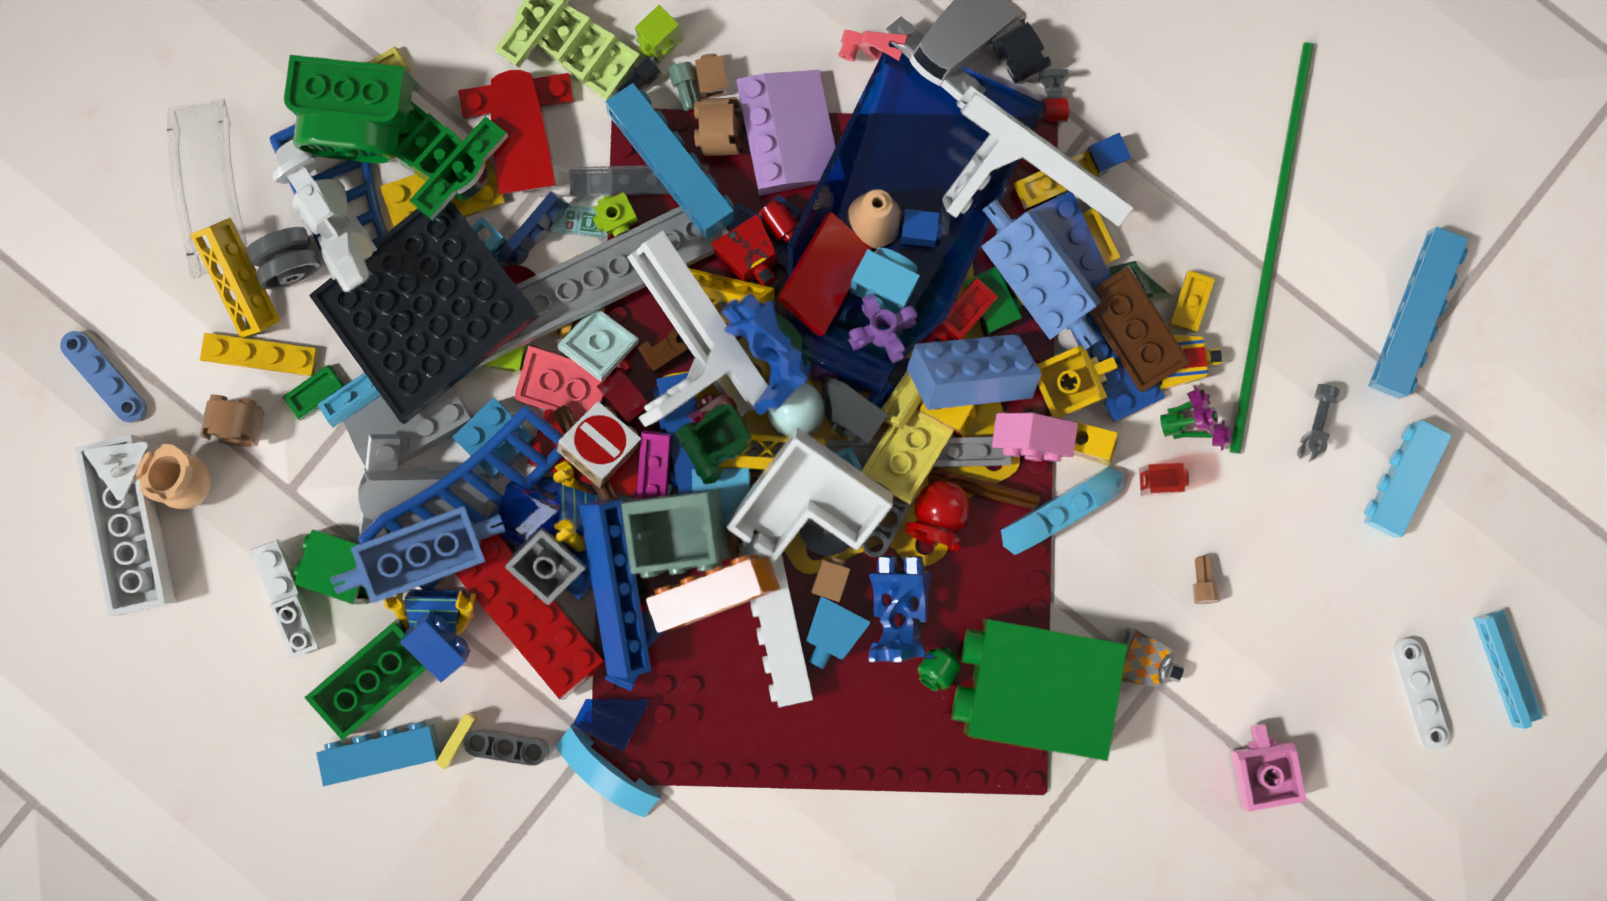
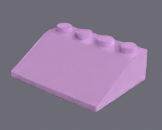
M820 70L763 73L736 79L759 196L842 180Z

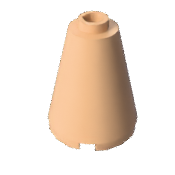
M872 190L859 196L852 202L847 211L846 224L869 247L877 249L895 241L902 228L903 216L898 204L885 191Z

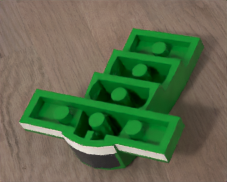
M411 101L413 114L409 115L407 126L400 131L395 160L426 181L409 201L414 207L434 221L454 198L464 202L472 198L483 188L490 173L485 163L509 137L504 130L485 116L462 141L447 126H443L430 113L427 114Z

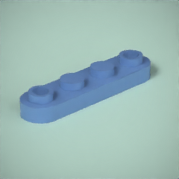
M71 331L65 334L60 343L62 353L122 421L129 423L141 421L147 412L145 401L88 335L82 332ZM77 340L78 346L72 350L71 343ZM128 403H131L133 406L132 411L127 413L125 407Z

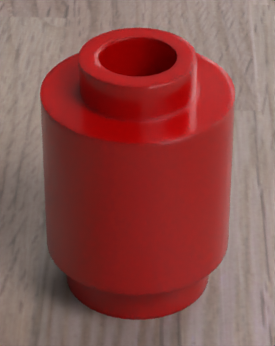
M778 200L772 201L759 212L762 217L761 222L777 243L783 241L786 244L799 234L797 229L800 225L786 206L780 204Z

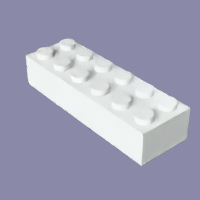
M134 435L74 447L108 616H122L176 603L156 501L147 498L140 492V489H142L140 479L136 478V476L125 500H117L84 454L87 448L143 442V437Z

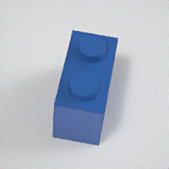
M432 610L406 630L400 642L440 682H443L466 663L471 652L466 640L461 636H457L449 628L446 620L440 615H436Z

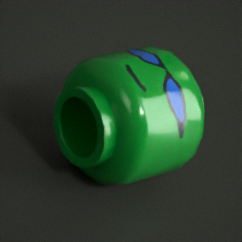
M943 647L942 650L938 648L930 649L918 666L921 683L936 692L939 689H948L961 669L960 664L956 660L957 654L947 647Z

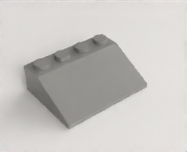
M453 385L405 425L397 419L381 395L343 422L365 467L369 434H398L400 437L398 466L455 435L473 415L456 385Z

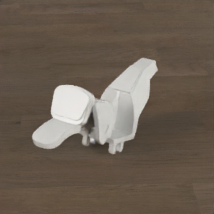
M293 140L287 142L276 152V157L281 167L273 172L272 177L277 183H291L297 191L292 203L295 213L309 230L316 235L318 233L321 234L318 237V241L322 247V256L332 279H337L344 291H350L368 279L369 273L364 260L371 257L377 248L355 215L347 218L346 192L340 180L324 179L314 181L310 173L316 170L315 166L317 164L311 153L297 149L293 144Z

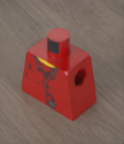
M758 215L753 216L711 243L716 257L739 280L751 282L757 279L762 286L766 287L771 286L777 280V277L771 270L778 264L776 252Z

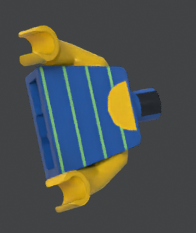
M564 461L555 466L558 472L554 473L553 476L555 482H562L553 501L554 538L564 547H571L576 552H582L587 549L579 505L597 501L600 498L578 483L573 476L574 470L572 465Z
M410 589L404 600L402 592L397 594L396 597L386 598L384 606L395 613L405 630H408L432 610L436 615L443 617L448 623L449 628L456 635L465 632L474 618L476 594L472 593L471 598H465V590Z

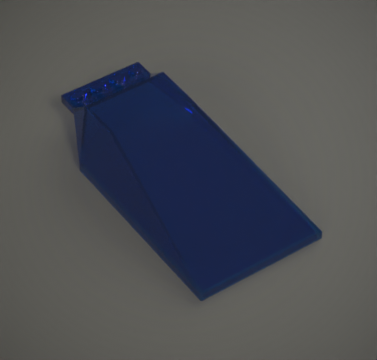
M889 43V47H895L892 43ZM882 52L787 246V281L825 215L832 212L847 226V211L852 202L863 194L872 190L885 191L898 204L902 216L905 209L939 213L938 222L943 223L941 240L936 239L934 248L900 244L901 231L895 241L882 247L897 252L911 260L918 267L916 274L920 275L916 289L907 307L912 306L917 314V317L914 318L916 325L907 329L902 328L895 333L904 346L905 351L901 353L905 358L913 350L914 344H920L946 321L991 223L989 217L982 210L996 199L1000 203L1019 159L992 170L988 174L991 176L990 180L982 190H976L971 197L973 202L965 213L960 212L957 217L948 213L942 198L990 133L961 112V108L956 104L958 100L943 87L934 84L922 76L914 68L906 55L902 53L900 61ZM962 68L986 89L983 95L1032 130L1034 129L1045 103L968 68ZM849 289L825 334L817 336L787 309V321L796 328L803 338L801 352L807 361L881 394L891 370L902 359L892 362L886 347L877 346L872 342L867 343L860 349L853 350L849 343L851 338L849 332L853 329L864 328L870 325V319L862 310V305H865L862 298L850 293ZM879 326V327H877V328H879V329H881V330H887V329H888L887 327H884V326Z

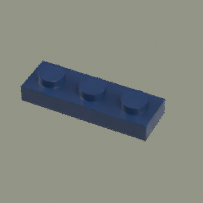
M550 191L496 256L508 265H520L525 262L532 248L546 237L548 229L554 222L559 221L564 216L565 209L570 204L563 197Z

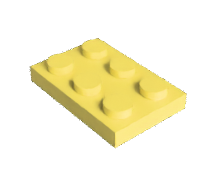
M916 409L903 429L892 425L888 427L861 472L896 497L911 504L951 439L954 430Z

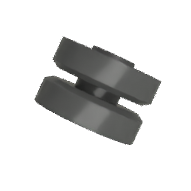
M291 227L278 230L257 239L247 247L246 253L251 264L259 267L256 271V277L261 288L276 289L288 286L311 276L320 269L321 264L316 252L308 250L311 240L305 228Z

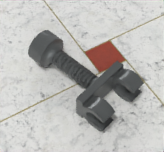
M1328 384L1317 385L1314 397L1319 400L1312 429L1301 437L1300 442L1303 444L1297 450L1299 459L1303 457L1304 448H1306L1308 453L1312 452L1309 462L1326 451L1327 440L1330 434L1323 432L1330 404L1337 402L1340 392L1337 387Z

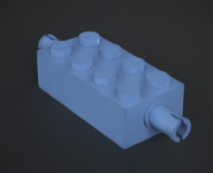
M998 199L990 203L989 206H986L982 211L986 213L998 231L996 236L981 247L1047 337L1052 339L1067 328V330H1072L1085 350L1096 343L1100 338L1084 318L1086 313L1102 301L1036 211L1032 209L1017 220H1011Z
M465 506L352 547L351 550L357 564L355 565L356 568L336 576H331L332 584L346 581V583L334 587L337 595L363 585V587H366L371 603H375L484 562L485 559L479 546L481 540L502 532L504 533L505 529L503 524L491 528L492 525L502 522L499 514L476 524L470 522Z

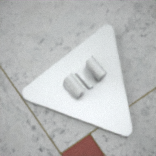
M146 442L87 448L84 454L116 499L123 501L136 476L138 465L146 454L149 445Z

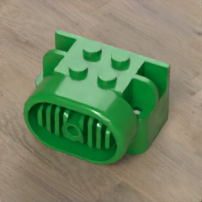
M290 55L284 103L296 115L293 144L300 151L324 158L366 163H390L397 157L400 131L407 126L409 115L413 114V106L411 105L412 91H419L420 85L404 66Z

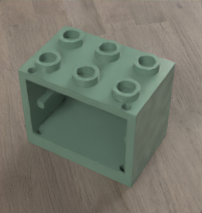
M721 488L641 498L621 504L631 574L641 573V578L658 576L659 573L667 572L666 570L668 569L669 574H680L694 569V566H697L698 571L715 569L716 566L722 565L723 560L730 558Z

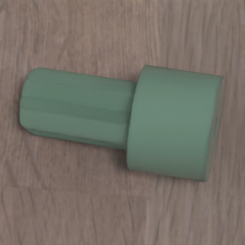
M682 62L668 68L672 86L678 89L683 109L685 111L694 110V103L698 101L693 84L697 80L692 63Z

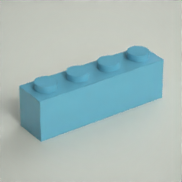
M1423 420L1412 422V424L1409 423L1401 435L1404 441L1400 449H1396L1389 459L1391 467L1387 475L1383 474L1378 481L1376 489L1379 491L1375 499H1371L1364 510V514L1367 516L1363 523L1393 538L1403 537L1452 435Z

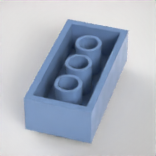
M1019 334L914 344L907 368L927 410L1033 398L1041 376L1039 368Z

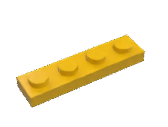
M204 333L200 361L311 377L315 374L318 349Z

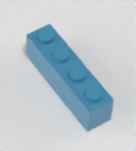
M425 721L408 725V731L399 733L397 727L380 731L381 737L370 739L369 734L352 738V744L343 746L341 740L324 744L325 750L316 752L323 787L436 761L441 752L435 724L426 726Z

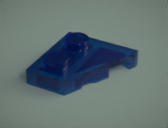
M586 699L572 725L624 752L650 701L646 699Z

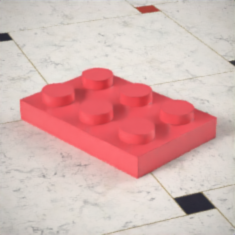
M531 344L526 353L513 399L552 412L561 406L567 405L574 418L580 420L597 401L602 404L604 396L596 387L601 382L568 356Z

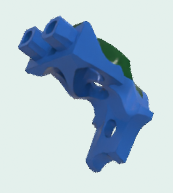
M753 294L745 296L740 302L738 299L731 300L722 310V313L730 321L724 329L725 332L734 336L743 335L749 342L753 356L768 362L771 367L770 384L754 403L756 412L762 415L770 408L779 409L787 398L808 380L807 376L811 370V364L801 352L802 336L789 321L775 313L771 301L760 303Z
M883 555L878 558L877 571L871 573L869 577L874 593V616L880 617L883 625V634L880 642L872 643L869 652V662H903L913 657L926 656V649L920 641V629L922 622H927L929 614L928 593L931 571H924L922 556L904 557L905 571L897 570V556ZM886 593L891 596L890 605H886L884 602V595ZM898 613H903L905 616V622L902 626L894 624L895 615Z

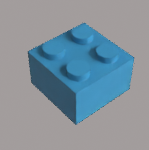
M493 397L452 438L471 456L492 438L513 415L499 400ZM521 424L515 432L533 446L535 437ZM507 440L494 451L511 466L523 455L521 451ZM486 460L479 464L493 479L498 480L503 475Z

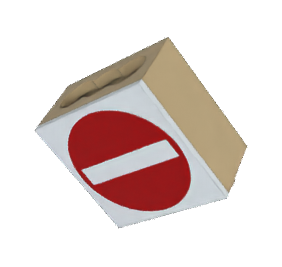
M597 401L559 440L557 452L597 487L601 488L635 453L641 438L633 427L621 422L611 408L604 407Z

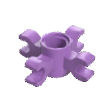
M873 294L862 298L865 304L862 305V310L870 319V325L864 328L859 327L849 332L851 336L849 343L853 350L860 349L867 343L872 342L877 346H885L892 362L903 359L904 356L901 352L905 351L895 333L902 328L907 329L916 325L914 318L917 317L914 308L909 306L894 314L889 310L880 309L878 301ZM879 326H884V327H887L888 329H887V330H881V329H879V328H877V327H879Z

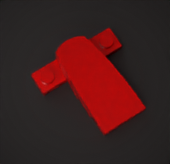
M508 70L493 77L491 85L458 90L463 119L491 115V121L508 134L509 138L494 153L500 195L556 187L552 163L553 158L542 107L574 102L569 73L534 78L531 73L523 70Z

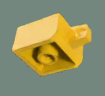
M1080 345L1037 364L1041 372L1038 387L1051 416L1062 419L1107 399L1101 383L1107 381L1106 373L1118 368L1114 357L1099 363L1097 357L1090 359L1083 345ZM1065 376L1077 380L1073 390L1061 387L1060 383H1064L1063 378Z

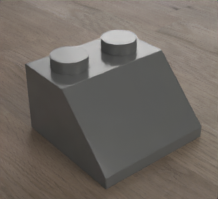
M823 375L821 386L826 419L834 424L832 429L855 443L859 439L869 443L888 414L845 383Z
M542 527L533 533L512 554L505 568L549 605L586 568V565Z

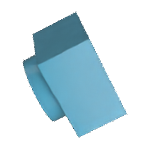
M878 247L874 253L867 249L852 278L850 293L860 298L873 294L880 308L897 314L907 307L916 289L920 276L916 274L918 267L908 258L892 250Z

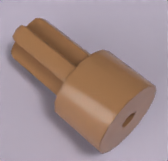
M1210 556L1195 558L1197 583L1193 584L1194 603L1213 604L1220 602L1219 583L1214 582L1212 558Z

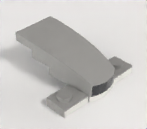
M954 0L935 21L925 36L902 16L888 26L884 33L908 35L905 45L896 44L895 42L890 43L897 49L902 50V53L909 58L911 64L922 76L934 84L943 87L959 101L970 85L982 94L986 91L974 77H971L962 68L975 60L982 50L992 43L991 39L995 37L994 35L1013 23L1020 12L1006 0Z
M369 434L366 467L363 469L357 485V498L361 509L358 537L380 514L435 484L453 470L428 471L426 467L397 469L400 437L398 434ZM477 474L490 485L491 478L488 474ZM462 478L448 488L486 518L488 498ZM438 495L423 503L426 508L437 516L455 510L453 506ZM412 511L395 519L403 526L408 527L424 521ZM384 527L373 539L390 534V530Z

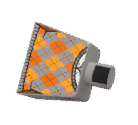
M1128 627L1122 643L1127 644L1122 682L1161 688L1164 678L1179 683L1184 672V666L1170 662L1173 649L1135 628Z

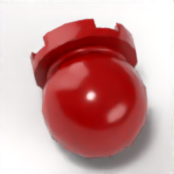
M939 480L931 482L923 488L916 498L914 512L917 521L908 522L904 533L911 534L912 538L936 547L937 543L948 546V551L959 552L962 540L957 538L956 533L965 528L971 517L972 504L966 491L952 481Z

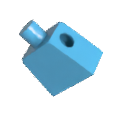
M821 596L806 640L816 646L809 662L824 669L831 654L843 659L869 626L870 622Z

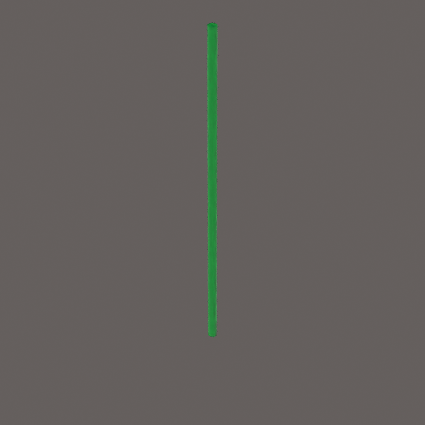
M1309 42L1303 43L1235 417L1233 437L1229 451L1235 454H1241L1308 83L1314 44Z

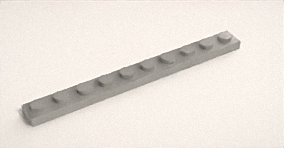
M993 437L951 438L933 468L1010 466L1011 456L1003 455L1002 449L992 448ZM881 439L871 440L869 443L858 440L857 443L852 440L826 441V447L836 453L851 446L863 469ZM753 442L745 452L750 457H757L765 449L759 442ZM764 442V443L766 444L767 447H769L773 442ZM780 442L771 450L772 453L776 456L785 443ZM768 453L764 456L766 458H772ZM751 469V472H762V471H765V470H753V469Z

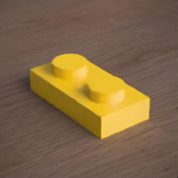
M1190 270L1186 272L1169 325L1192 333L1198 332L1215 282L1214 278Z

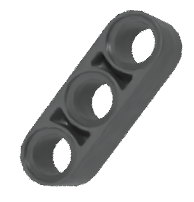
M893 495L892 507L888 511L895 514L896 524L893 527H886L881 521L877 524L862 544V549L866 555L879 557L887 551L912 503L900 502ZM877 536L882 540L883 547L879 552L874 553L868 549L867 540L870 537Z
M488 729L474 730L468 733L463 741L465 752L473 757L536 766L544 762L550 753L549 745L544 739ZM475 735H480L484 738L485 746L482 750H477L472 745V739ZM504 739L509 740L513 744V752L510 755L504 754L500 749L501 741ZM531 744H536L541 748L542 755L539 759H533L529 756L528 748Z

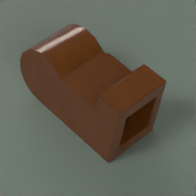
M675 328L670 331L666 339L651 347L648 341L638 347L654 374L690 351Z

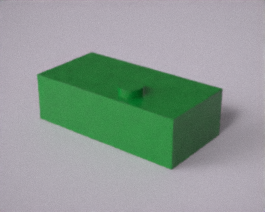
M398 618L304 697L342 741L427 670L400 643L406 630Z

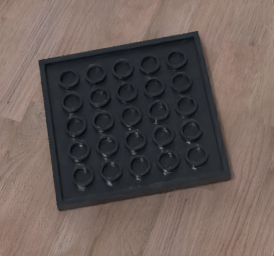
M452 201L434 221L416 209L374 243L377 250L372 253L371 257L364 260L369 273V277L365 282L350 291H344L338 280H333L331 277L309 295L397 419L404 425L540 317Z

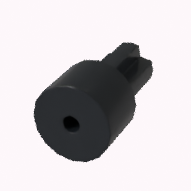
M644 55L632 66L634 71L616 87V91L619 93L632 83L638 90L644 84L650 86L662 73Z

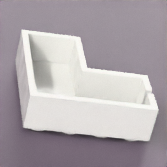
M797 427L731 514L727 529L747 543L751 541L754 529H756L758 533L756 534L753 547L773 561H776L810 517L858 550L892 507L893 494Z

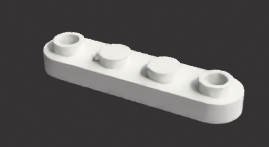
M1400 639L1392 646L1391 656L1418 742L1426 749L1433 751L1441 750L1449 741V732L1423 649L1413 639ZM1407 648H1411L1413 651V655L1409 659L1405 656ZM1434 731H1437L1439 734L1436 741L1431 739V734Z

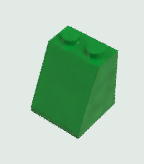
M312 529L311 533L307 534L303 541L302 550H305L302 561H298L295 566L293 576L296 580L294 584L350 604H366L369 595L366 587H363V585L337 595L334 587L346 583V581L332 584L331 576H336L356 568L355 565L357 564L351 548L360 545V543Z

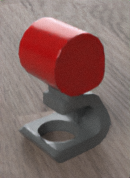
M1069 69L1042 70L1039 73V81L1047 94V97L1041 100L1042 118L1045 123L1068 121V99L1062 96L1060 84L1064 77L1069 74Z

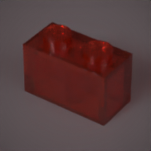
M1183 463L1148 464L1140 467V496L1175 495L1185 492V487L1189 485L1188 470L1184 469Z

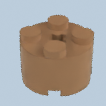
M737 97L701 99V101L694 103L695 118L699 119V129L694 131L696 147L700 146L701 154H704V156L740 155L741 152L738 148H742V119L735 114V109H740Z
M211 394L210 399L206 401L200 436L211 440V435L217 436L219 443L251 447L252 443L258 446L265 413L262 410L263 408L257 406L256 401L251 399L239 398L238 402L227 401L228 398L225 396Z

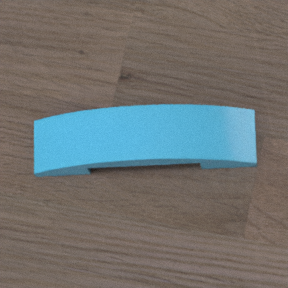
M572 724L556 744V748L564 760L579 777L603 797L617 806L645 818L661 798V795L640 778L636 783L591 748L594 741Z

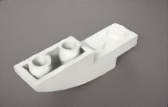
M279 539L252 548L250 554L271 601L269 607L290 657L293 658L319 648L313 621L302 588L294 584L296 580L293 576L294 567L292 563L288 562Z

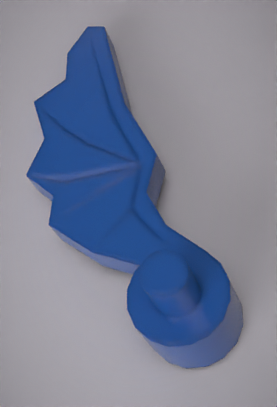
M543 476L535 485L540 487L543 493L555 494L562 483L555 482L554 478Z

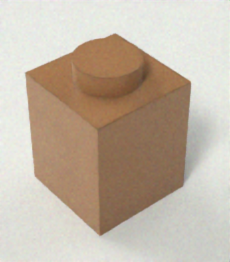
M710 53L702 55L700 59L695 60L701 98L710 99L729 96L723 55L717 56V54Z
M829 556L828 561L822 559L811 593L839 602L850 571L849 568L844 567L846 561Z

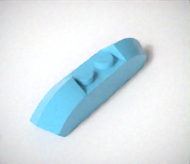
M1108 466L1010 523L1001 530L1003 547L1016 555L1057 533L1123 491L1125 474Z

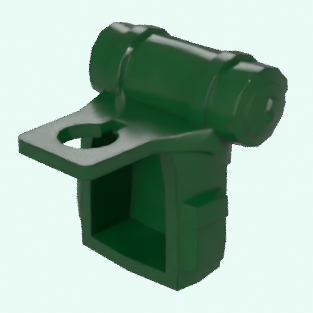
M731 403L718 405L705 413V418L698 424L696 422L686 423L676 432L681 448H684L695 468V473L705 485L715 483L722 477L724 471L720 465L726 459L736 458L748 450L749 445L753 443L745 423Z

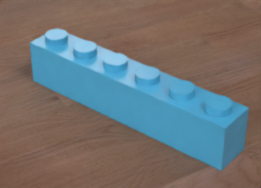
M632 83L605 101L607 114L706 240L734 222L733 210L735 207L727 195L722 197L718 192V185L710 174L705 175L700 169L701 163L696 155L692 152L689 154L683 147L685 144L676 131L673 133L667 127L668 122L665 116L659 110L655 112L650 105L652 102L643 89L639 91Z
M1437 226L1427 232L1368 387L1398 399L1407 397L1414 392L1418 383V379L1415 378L1418 369L1424 366L1428 357V353L1425 352L1428 343L1434 340L1438 331V327L1435 326L1438 317L1442 316L1447 308L1448 300H1445L1448 291L1452 290L1457 282L1458 275L1455 274L1458 265L1462 264L1467 256L1468 249L1465 248L1468 242L1467 238Z

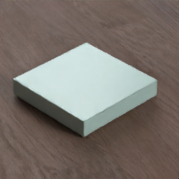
M598 309L586 315L558 344V350L602 382L639 343V340L614 319Z

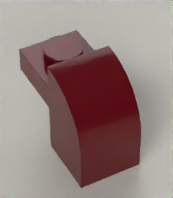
M620 369L596 386L625 424L630 425L637 431L639 437L643 431H648L659 422L657 420L646 427L643 425L639 417L647 412L644 407L649 403Z

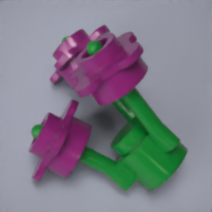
M1193 385V391L1187 393L1190 401L1177 407L1168 408L1167 414L1160 415L1162 431L1165 437L1173 435L1174 439L1212 438V446H1221V451H1224V444H1230V438L1233 437L1230 427H1225V420H1222L1221 424H1217V411L1214 407H1209L1211 404L1209 401L1210 395L1206 394L1204 389L1198 391L1196 385ZM1188 408H1194V417L1186 418L1184 413L1179 414ZM1195 423L1198 430L1207 429V432L1183 430H1187L1188 424Z

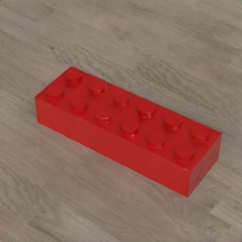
M500 533L481 540L479 546L485 561L454 574L471 594H476L475 599L557 698L566 699L606 665L605 657L556 599L547 605L505 568L515 550Z

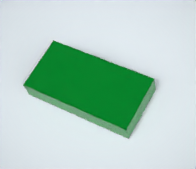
M328 364L282 398L297 419L301 421L319 408L317 404L344 387L345 384L333 367Z

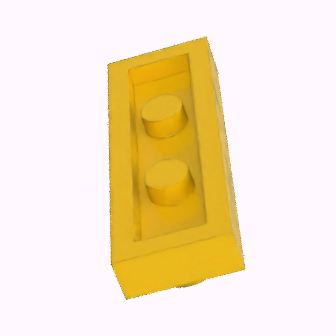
M1088 150L1071 157V159L1093 175L1099 176ZM1043 171L1013 183L1024 210L1068 190Z

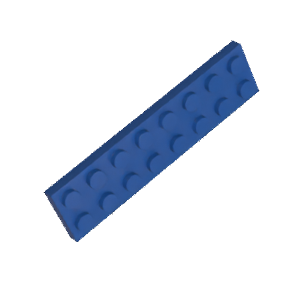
M1072 192L1065 193L1033 208L1092 288L1111 277ZM1089 312L1086 313L1084 319L1100 338L1086 349L1090 359L1097 357L1100 363L1114 357L1118 366L1117 369L1106 373L1107 381L1101 383L1107 395V399L1103 400L1111 420L1117 421L1165 398L1159 382L1142 393L1139 392ZM1072 332L1077 345H1082L1078 338L1075 336V334Z

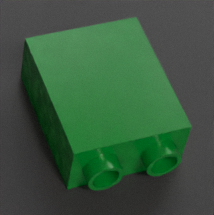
M983 619L981 630L967 628L962 662L974 664L975 667L971 688L959 685L956 688L952 720L965 722L964 733L969 737L1108 761L1127 644Z

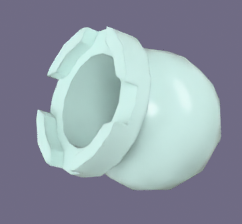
M805 382L787 398L779 409L770 408L767 413L772 428L779 435L790 437L798 427L809 436H812L820 428L824 420L825 405L817 389Z

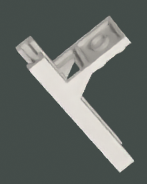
M970 85L956 103L965 116L989 132L990 135L942 198L946 211L954 217H957L960 212L965 213L973 202L971 197L977 189L982 190L991 177L988 174L992 170L1022 157L1117 226L1121 225L1133 209L1121 194Z
M661 231L644 242L627 258L680 334L695 359L687 378L670 388L659 398L644 407L647 412L641 415L639 419L646 427L673 411L711 383H713L720 394L726 392L735 401L737 411L741 417L750 409L752 411L755 410L754 403L768 385L734 335L725 332L726 323L668 237Z

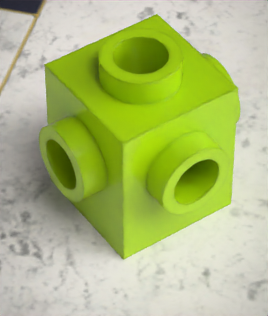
M624 192L614 197L612 194L599 199L597 201L598 205L593 207L597 215L592 218L599 232L605 230L608 237L613 235L617 237L629 231V227L639 223Z

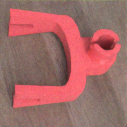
M844 30L841 38V43L843 44L838 55L845 60L854 62L858 50H861L867 56L905 75L907 65L896 62L894 59L900 61V58H909L902 53V50L889 47V43L895 42L896 44L905 45L908 35L864 31L862 34L852 30Z

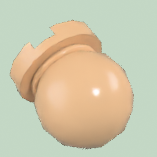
M162 444L161 448H158L153 453L148 451L140 461L136 472V478L140 479V486L142 488L140 492L147 498L163 502L170 508L191 509L201 504L210 493L212 478L209 468L195 455H189L174 445Z

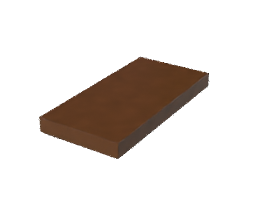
M1129 265L1092 288L1102 302L1090 310L1089 314L1140 393L1190 364V360Z

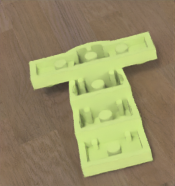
M523 0L517 10L514 24L494 49L498 55L517 68H520L537 45L577 80L603 99L608 100L616 94V87L633 71L632 66L642 58L639 53L617 40L615 35L593 23L590 17L568 6L567 3L570 0Z

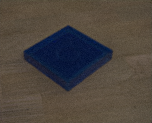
M511 480L506 486L498 513L502 522L495 524L494 527L503 524L505 532L501 534L521 544L542 527L553 536L554 525L557 523L562 506Z

